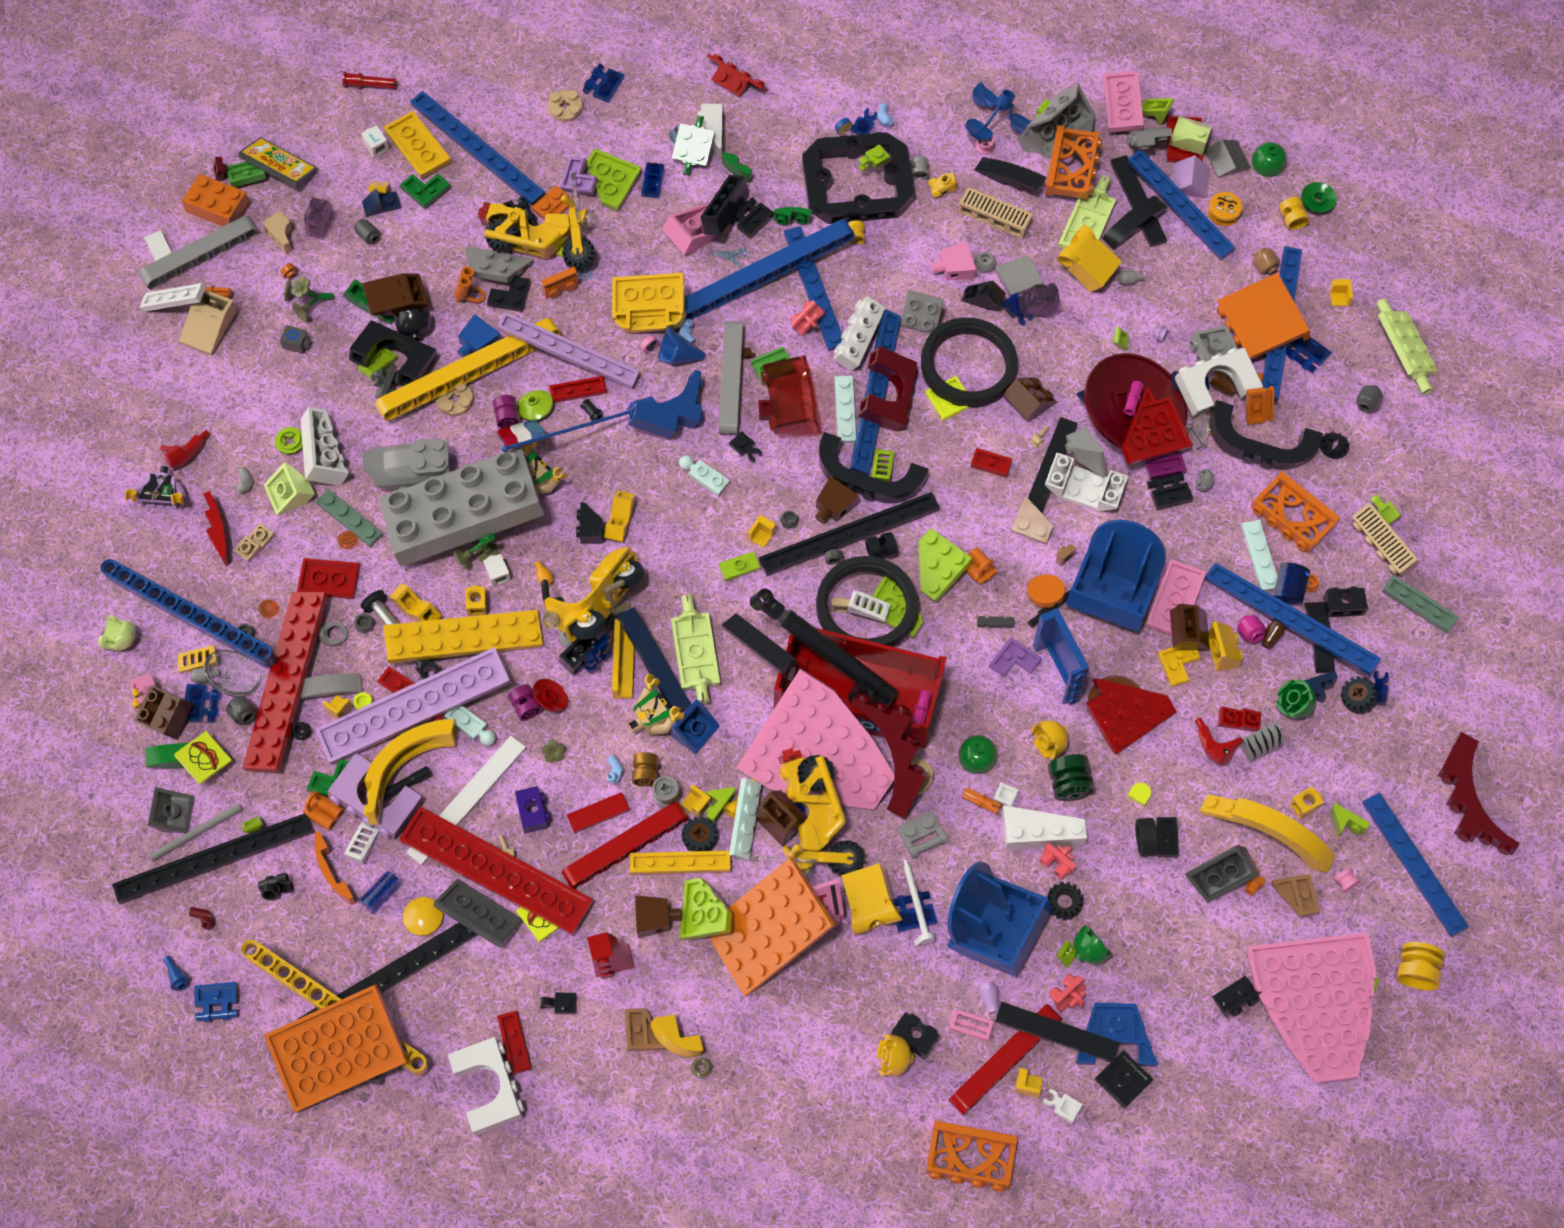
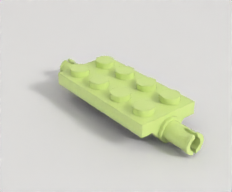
M1105 175L1100 176V180L1097 186L1094 187L1093 193L1089 194L1088 200L1078 198L1059 241V248L1064 249L1065 246H1069L1072 237L1082 225L1090 227L1096 239L1100 240L1116 202V199L1109 197L1106 191L1111 182L1110 177L1107 176L1104 182Z
M1387 299L1379 300L1376 303L1381 312L1378 317L1408 375H1412L1414 382H1417L1422 395L1432 392L1433 388L1427 376L1434 375L1438 370L1410 314L1407 311H1392Z
M688 594V602L686 595H683L681 597L682 615L671 618L681 688L683 691L696 689L697 699L703 705L702 697H704V703L708 704L710 699L707 687L720 685L709 613H698L695 610L693 595Z

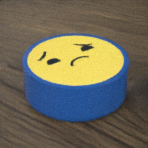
M843 118L836 123L835 130L841 135L850 131L853 123L849 118Z

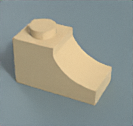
M278 211L262 222L265 233L285 254H288L292 251L288 241V236L293 231L291 227L292 221L287 215L284 216Z

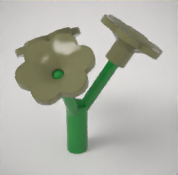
M300 276L293 283L291 279H288L286 282L284 301L287 302L290 295H296L297 298H302L304 295L314 297L311 302L305 303L303 306L296 302L292 303L293 311L301 320L307 322V311L318 300H333L334 296L333 293H316L310 290V280L306 279L305 276Z
M489 533L485 537L480 538L479 543L472 549L462 551L458 547L453 553L458 563L468 569L472 565L469 558L473 555V552L476 551L481 562L491 555H499L500 552L497 550L495 543L489 544V542L495 539L494 534Z

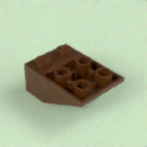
M402 273L362 284L371 315L399 316L400 312L412 309H420V312H424V309L429 305L420 274Z

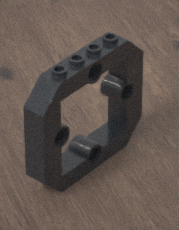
M888 132L818 138L802 154V170L808 209H811L813 215L827 224H833L842 219L849 223L851 221L899 218L914 202L915 191L907 145ZM877 145H880L889 154L890 162L884 167V181L894 186L895 197L870 199L869 196L860 194L855 197L854 201L827 203L825 191L831 187L832 174L828 169L821 167L820 159L840 157L857 159Z

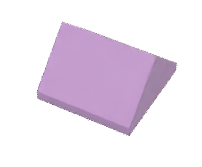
M1189 157L1174 164L1172 182L1187 196L1206 198L1210 168L1198 157Z

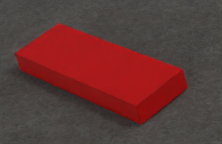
M603 376L549 385L553 403L607 394Z
M622 792L571 812L567 814V818L575 834L629 812V807Z
M517 1010L498 1015L497 1019L507 1060L512 1070L511 1076L530 1071L531 1066Z

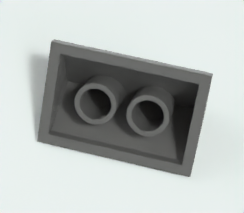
M1236 845L1190 870L1185 875L1206 902L1209 903L1259 876V872L1247 848Z

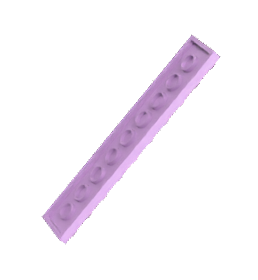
M494 647L320 726L315 730L327 759L332 765L339 762L340 759L348 758L355 753L372 747L511 682Z

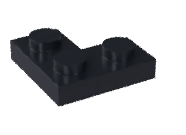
M513 277L509 291L491 288L487 306L523 312L531 283L530 279Z

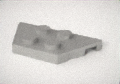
M465 247V255L468 258L469 267L474 270L473 277L508 283L513 277L521 274L523 268L526 266L531 267L533 264L532 258Z

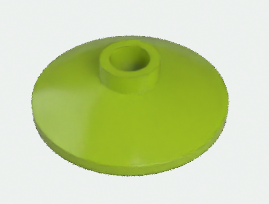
M533 390L521 397L517 404V411L525 420H540L551 411L553 399L544 390Z

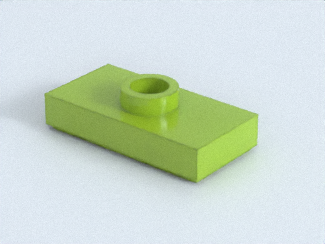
M389 349L380 350L373 356L366 367L358 365V370L371 379L373 372H378L379 369L385 370L398 360V356Z
M754 551L718 563L725 582L761 570Z

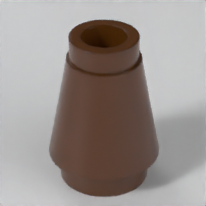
M1217 372L1209 382L1212 388L1230 397L1236 391L1235 385L1224 373Z
M1275 620L1268 623L1261 646L1271 650L1285 634L1284 630L1286 627Z

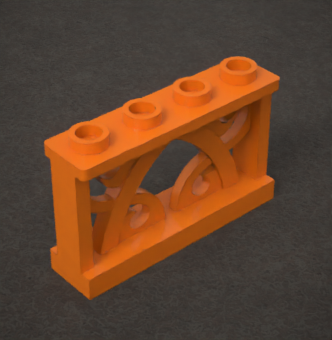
M1057 125L1045 195L1052 196L1056 194L1088 200V196L1093 193L1094 187L1091 180L1096 177L1097 168H1094V164H1098L1099 161L1097 149H1101L1102 138H1099L1100 132L1064 128L1065 126ZM1067 138L1077 139V140H1076L1075 142H1073V141H1071V140H1069V139H1067ZM1084 140L1090 141L1092 143V146L1090 148H1086L1085 145H1087V143H1083L1081 147L1078 144ZM1069 148L1071 149L1068 154L1062 152L1063 150L1069 151ZM1075 152L1082 159L1084 165L1070 174L1069 168L1059 162V160H1066ZM1091 153H1092V155H1091V161H1090V159H1089V157H1088V154H1091ZM1063 169L1067 175L1064 176V173L1060 174L1058 171ZM1071 181H1074L1077 186H1079V181H1083L1085 185L1083 188H1075L1072 186ZM1065 183H1067L1068 187H1067V186H1060L1059 184H1065Z
M1283 471L1277 475L1251 504L1255 515L1262 516L1267 520L1270 527L1277 528L1281 531L1284 538L1287 540L1291 539L1296 543L1299 550L1306 551L1308 554L1336 527L1341 518ZM1277 486L1281 489L1278 496L1271 494ZM1289 496H1291L1295 501L1290 502ZM1265 499H1274L1277 503L1269 502L1268 504L1272 506V509H1270L1263 501ZM1301 504L1304 507L1303 518L1305 521L1287 520L1284 505L1293 507ZM1308 512H1311L1314 515L1310 516V519L1307 515ZM1325 523L1327 526L1319 533L1316 526ZM1311 528L1315 534V537L1312 540H1309L1302 533H1307V535L1309 536V529Z
M935 1120L925 1174H929V1178L935 1180H942V1177L949 1178L950 1182L955 1184H963L964 1181L970 1182L971 1186L976 1188H983L985 1185L992 1187V1190L997 1192L1009 1190L1018 1136ZM941 1134L943 1135L945 1148L935 1150L937 1135ZM960 1138L963 1140L964 1144L962 1146L953 1148V1145H958L956 1139ZM972 1140L976 1141L979 1153L987 1158V1160L972 1169H968L958 1158L956 1152L965 1150ZM984 1144L991 1146V1149L987 1150L992 1153L991 1155L983 1150ZM1004 1147L1010 1148L1007 1164L999 1159ZM941 1153L948 1154V1156L941 1160V1162H947L948 1166L946 1168L936 1166L935 1158ZM995 1162L1000 1164L1005 1171L1004 1176L1000 1179H995L990 1174L992 1171L999 1173L997 1167L993 1165ZM954 1166L956 1167V1169H957L959 1172H957V1171H952L953 1168H954ZM982 1172H984V1176H985V1177H983V1176H978V1175L981 1174Z

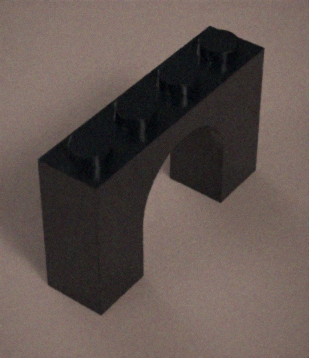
M373 320L368 323L349 350V360L363 367H366L373 356L380 350L392 349L403 353L407 360L399 370L398 383L404 386L424 377L436 359V349Z

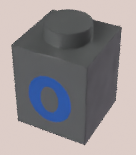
M286 325L280 338L282 349L303 354L305 349L309 348L311 339L307 330Z

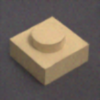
M844 597L832 598L831 612L850 613L848 612L850 599Z

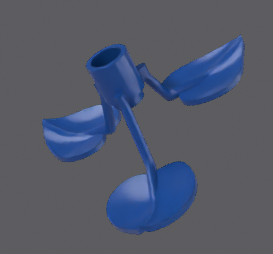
M981 81L972 92L973 100L981 107L997 108L985 125L979 120L969 119L965 123V128L975 139L988 141L992 138L993 132L987 126L999 110L1006 111L1009 109L1010 126L1019 134H1022L1032 121L1020 114H1012L1014 107L1012 102L1015 99V94L1012 91L1005 89L997 97Z

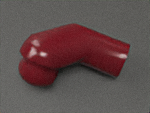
M191 907L189 916L199 918L203 929H212L215 920L211 912Z

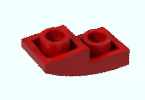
M1224 706L1219 708L1218 727L1245 731L1260 730L1261 712L1246 708L1241 710Z

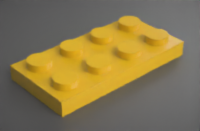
M414 111L383 127L386 135L421 179L451 163L449 155Z

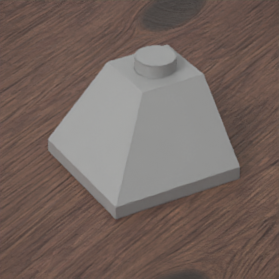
M1087 427L1066 435L1067 444H1065V448L1068 454H1072L1078 462L1101 477L1106 476L1104 451Z

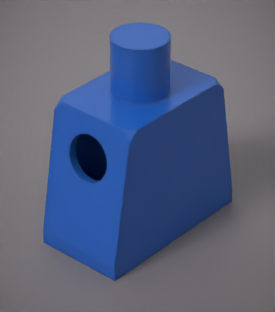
M474 314L458 336L462 347L457 350V353L462 358L468 356L470 353H474L501 340V334Z

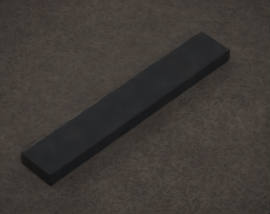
M1125 155L1111 159L1110 164L1133 209L1148 198L1134 169L1127 163L1128 156ZM1157 217L1155 219L1151 218L1141 226V230L1150 247L1167 243V238Z
M1060 417L1028 496V499L1041 513H1043L1051 493L1045 486L1056 453L1066 455V435L1075 432L1078 424L1063 417Z
M737 613L722 624L728 633L782 675L798 663L792 655Z
M1002 1001L995 1019V1023L1110 1063L1114 1062L1119 1046L1117 1041Z

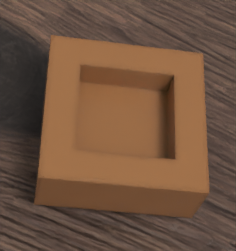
M1072 543L1067 547L1063 546L1057 552L1056 563L1060 567L1075 556L1077 548Z

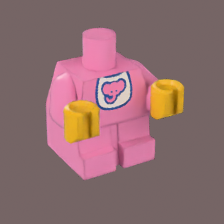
M149 673L131 680V691L135 698L132 701L134 709L141 707L150 686H155Z

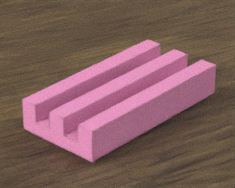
M955 1009L949 1030L989 1042L994 1021ZM957 1015L980 1023L989 1025V1027L985 1028L970 1022L957 1019ZM955 1023L960 1024V1025H963V1026H966V1027H970V1028H973V1029H976V1030H979V1031H982V1032H986L987 1034H986V1035H985V1034H981V1033H978V1032H975V1031H972V1030H969V1029H965V1028L956 1026Z

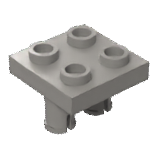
M908 290L901 326L931 333L938 327L944 299Z

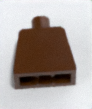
M830 477L816 500V508L820 511L815 515V518L821 523H824L829 517L836 522L839 521L859 504V495L833 477Z
M635 896L638 938L670 931L669 921L681 920V909H668V899Z

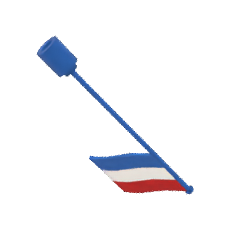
M652 396L629 403L628 411L546 435L537 420L498 429L497 434L498 438L504 443L502 451L507 452V450L617 417L628 414L630 416L631 408L637 401L642 403H656Z

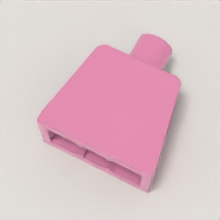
M967 241L942 250L940 252V261L931 263L933 273L944 272L946 280L973 279L976 275V267Z

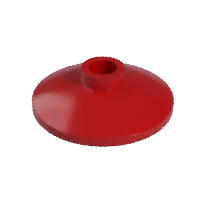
M540 679L533 685L532 693L540 706L553 712L565 709L568 704V696L560 684L550 679Z

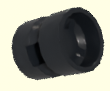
M892 532L881 534L880 538L874 536L865 539V546L869 556L880 558L885 556L889 558L898 555L897 544Z

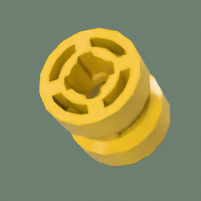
M862 221L849 222L848 224L855 233V237L848 243L854 244V240H858L859 245L865 242V234L863 233L865 231V224Z

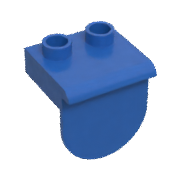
M1111 520L1098 526L1092 535L1087 553L1070 590L1066 606L1077 609L1084 614H1091L1115 623L1119 627L1139 632L1166 561V550L1161 539L1149 528L1129 520Z
M978 861L966 871L952 898L948 914V932L951 938L947 946L963 956L1017 977L1053 909L1050 900L1045 896L994 877L990 866L983 861Z

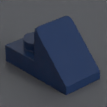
M375 188L362 201L366 217L401 209L396 191L379 195L377 188Z
M1331 671L1304 681L1314 689L1317 701L1323 703L1326 699L1324 690L1332 688L1338 676L1335 671Z

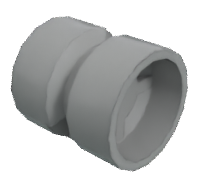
M661 776L653 784L654 802L658 807L665 808L679 800L678 784L672 777Z

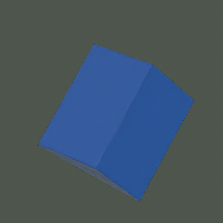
M696 699L684 712V718L677 720L671 727L672 737L691 752L697 754L720 725L702 703Z

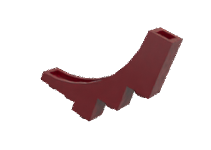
M856 693L851 705L866 714L876 724L891 750L895 781L887 810L905 818L927 775L923 767L917 764H910L920 743L912 735H903L913 713L910 712L908 707L904 705L897 706L896 704L893 710L890 711L887 705L880 702L876 704L871 701L869 696Z
M1461 732L1437 775L1444 783L1455 785L1446 802V805L1453 812L1463 813L1454 834L1458 835L1460 840L1471 843L1477 837L1481 843L1485 845L1491 844L1498 848L1497 850L1500 853L1513 855L1520 843L1506 835L1493 823L1484 811L1476 794L1472 766L1474 753L1479 741Z

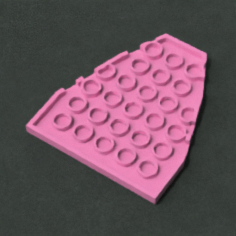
M801 668L736 767L767 788L775 791L782 790L783 793H786V788L788 787L779 773V769H781L780 764L785 763L784 759L796 755V758L803 757L805 760L809 756L823 755L828 758V761L833 763L832 767H835V771H833L835 774L833 784L841 806L875 809L895 779L894 771L887 763L874 738L858 718L853 715L849 707L839 698L835 690ZM810 791L806 795H822V792Z
M1368 933L1248 946L1246 950L1254 989L1258 993L1262 992L1258 996L1284 1042L1315 1084L1357 1079L1370 1034L1371 1008L1376 978V967Z

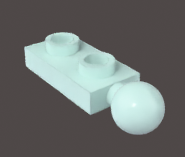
M684 455L679 460V465L682 469H690L688 473L690 478L717 496L720 495L730 482L729 479L701 460L694 464L693 458L689 455Z
M462 705L448 711L444 715L445 719H454L456 728L475 741L479 736L481 743L486 746H490L495 742L496 736L494 732L490 730L484 731L487 724Z

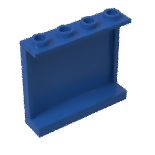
M1056 608L1040 615L1033 648L1035 652L1047 648L1066 684L1062 704L1069 703L1071 705L1078 702L1081 697L1089 666L1059 609Z

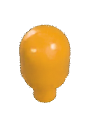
M541 561L536 562L534 565L537 569L535 574L538 582L541 584V581L546 579L550 586L553 583V575L550 569L544 567Z

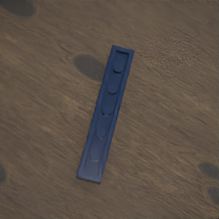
M635 607L619 613L616 617L649 674H653L654 678L659 679L660 683L657 687L670 708L673 706L681 708L679 712L688 709L691 703Z

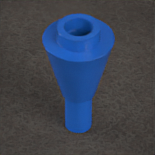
M166 956L163 961L168 968L171 989L174 991L184 990L188 986L190 978L174 964L171 956Z

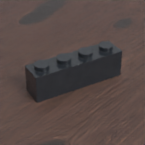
M728 175L700 216L704 234L721 236L749 194L745 176Z

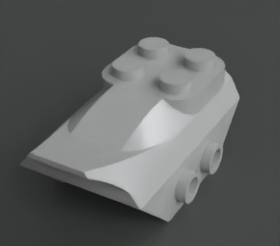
M1079 83L1073 87L1065 88L1052 99L1045 111L1026 127L1018 138L1025 152L1037 153L1043 158H1050L1052 156L1057 125L1065 126L1064 128L1089 132L1093 130L1095 114ZM1067 138V139H1069V140H1071V141H1073V142H1075V141L1077 140V139Z
M440 438L415 440L412 444L401 443L398 445L374 447L363 451V471L371 476L375 487L389 492L413 486L431 477H438L450 472L449 441Z

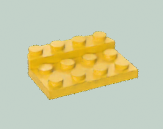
M670 273L612 277V316L620 329L628 333L666 331L668 327L674 330L681 327L686 318L685 274Z

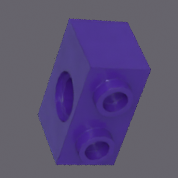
M538 786L515 791L524 834L548 829L546 822H550L548 810L544 811L542 804H546L544 792H539ZM531 807L538 808L534 813L528 811Z

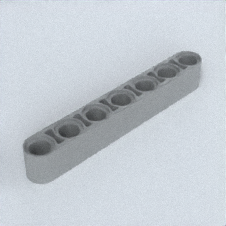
M243 216L143 267L139 275L147 288L152 290L153 287L170 281V278H176L185 273L186 270L201 265V262L209 261L218 256L217 254L234 248V245H240L248 241L250 237L257 236L258 230L248 216Z
M725 321L719 434L738 433L743 322Z

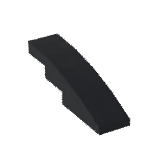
M982 157L974 171L1000 184L1006 185L1007 183L1020 190L1025 187L1037 194L1046 181V176L1030 169L992 158Z

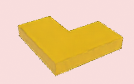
M1172 647L1157 652L1171 687L1188 683L1190 680L1184 664L1201 659L1197 649Z

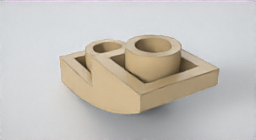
M259 523L249 537L244 536L234 551L249 562L276 534Z

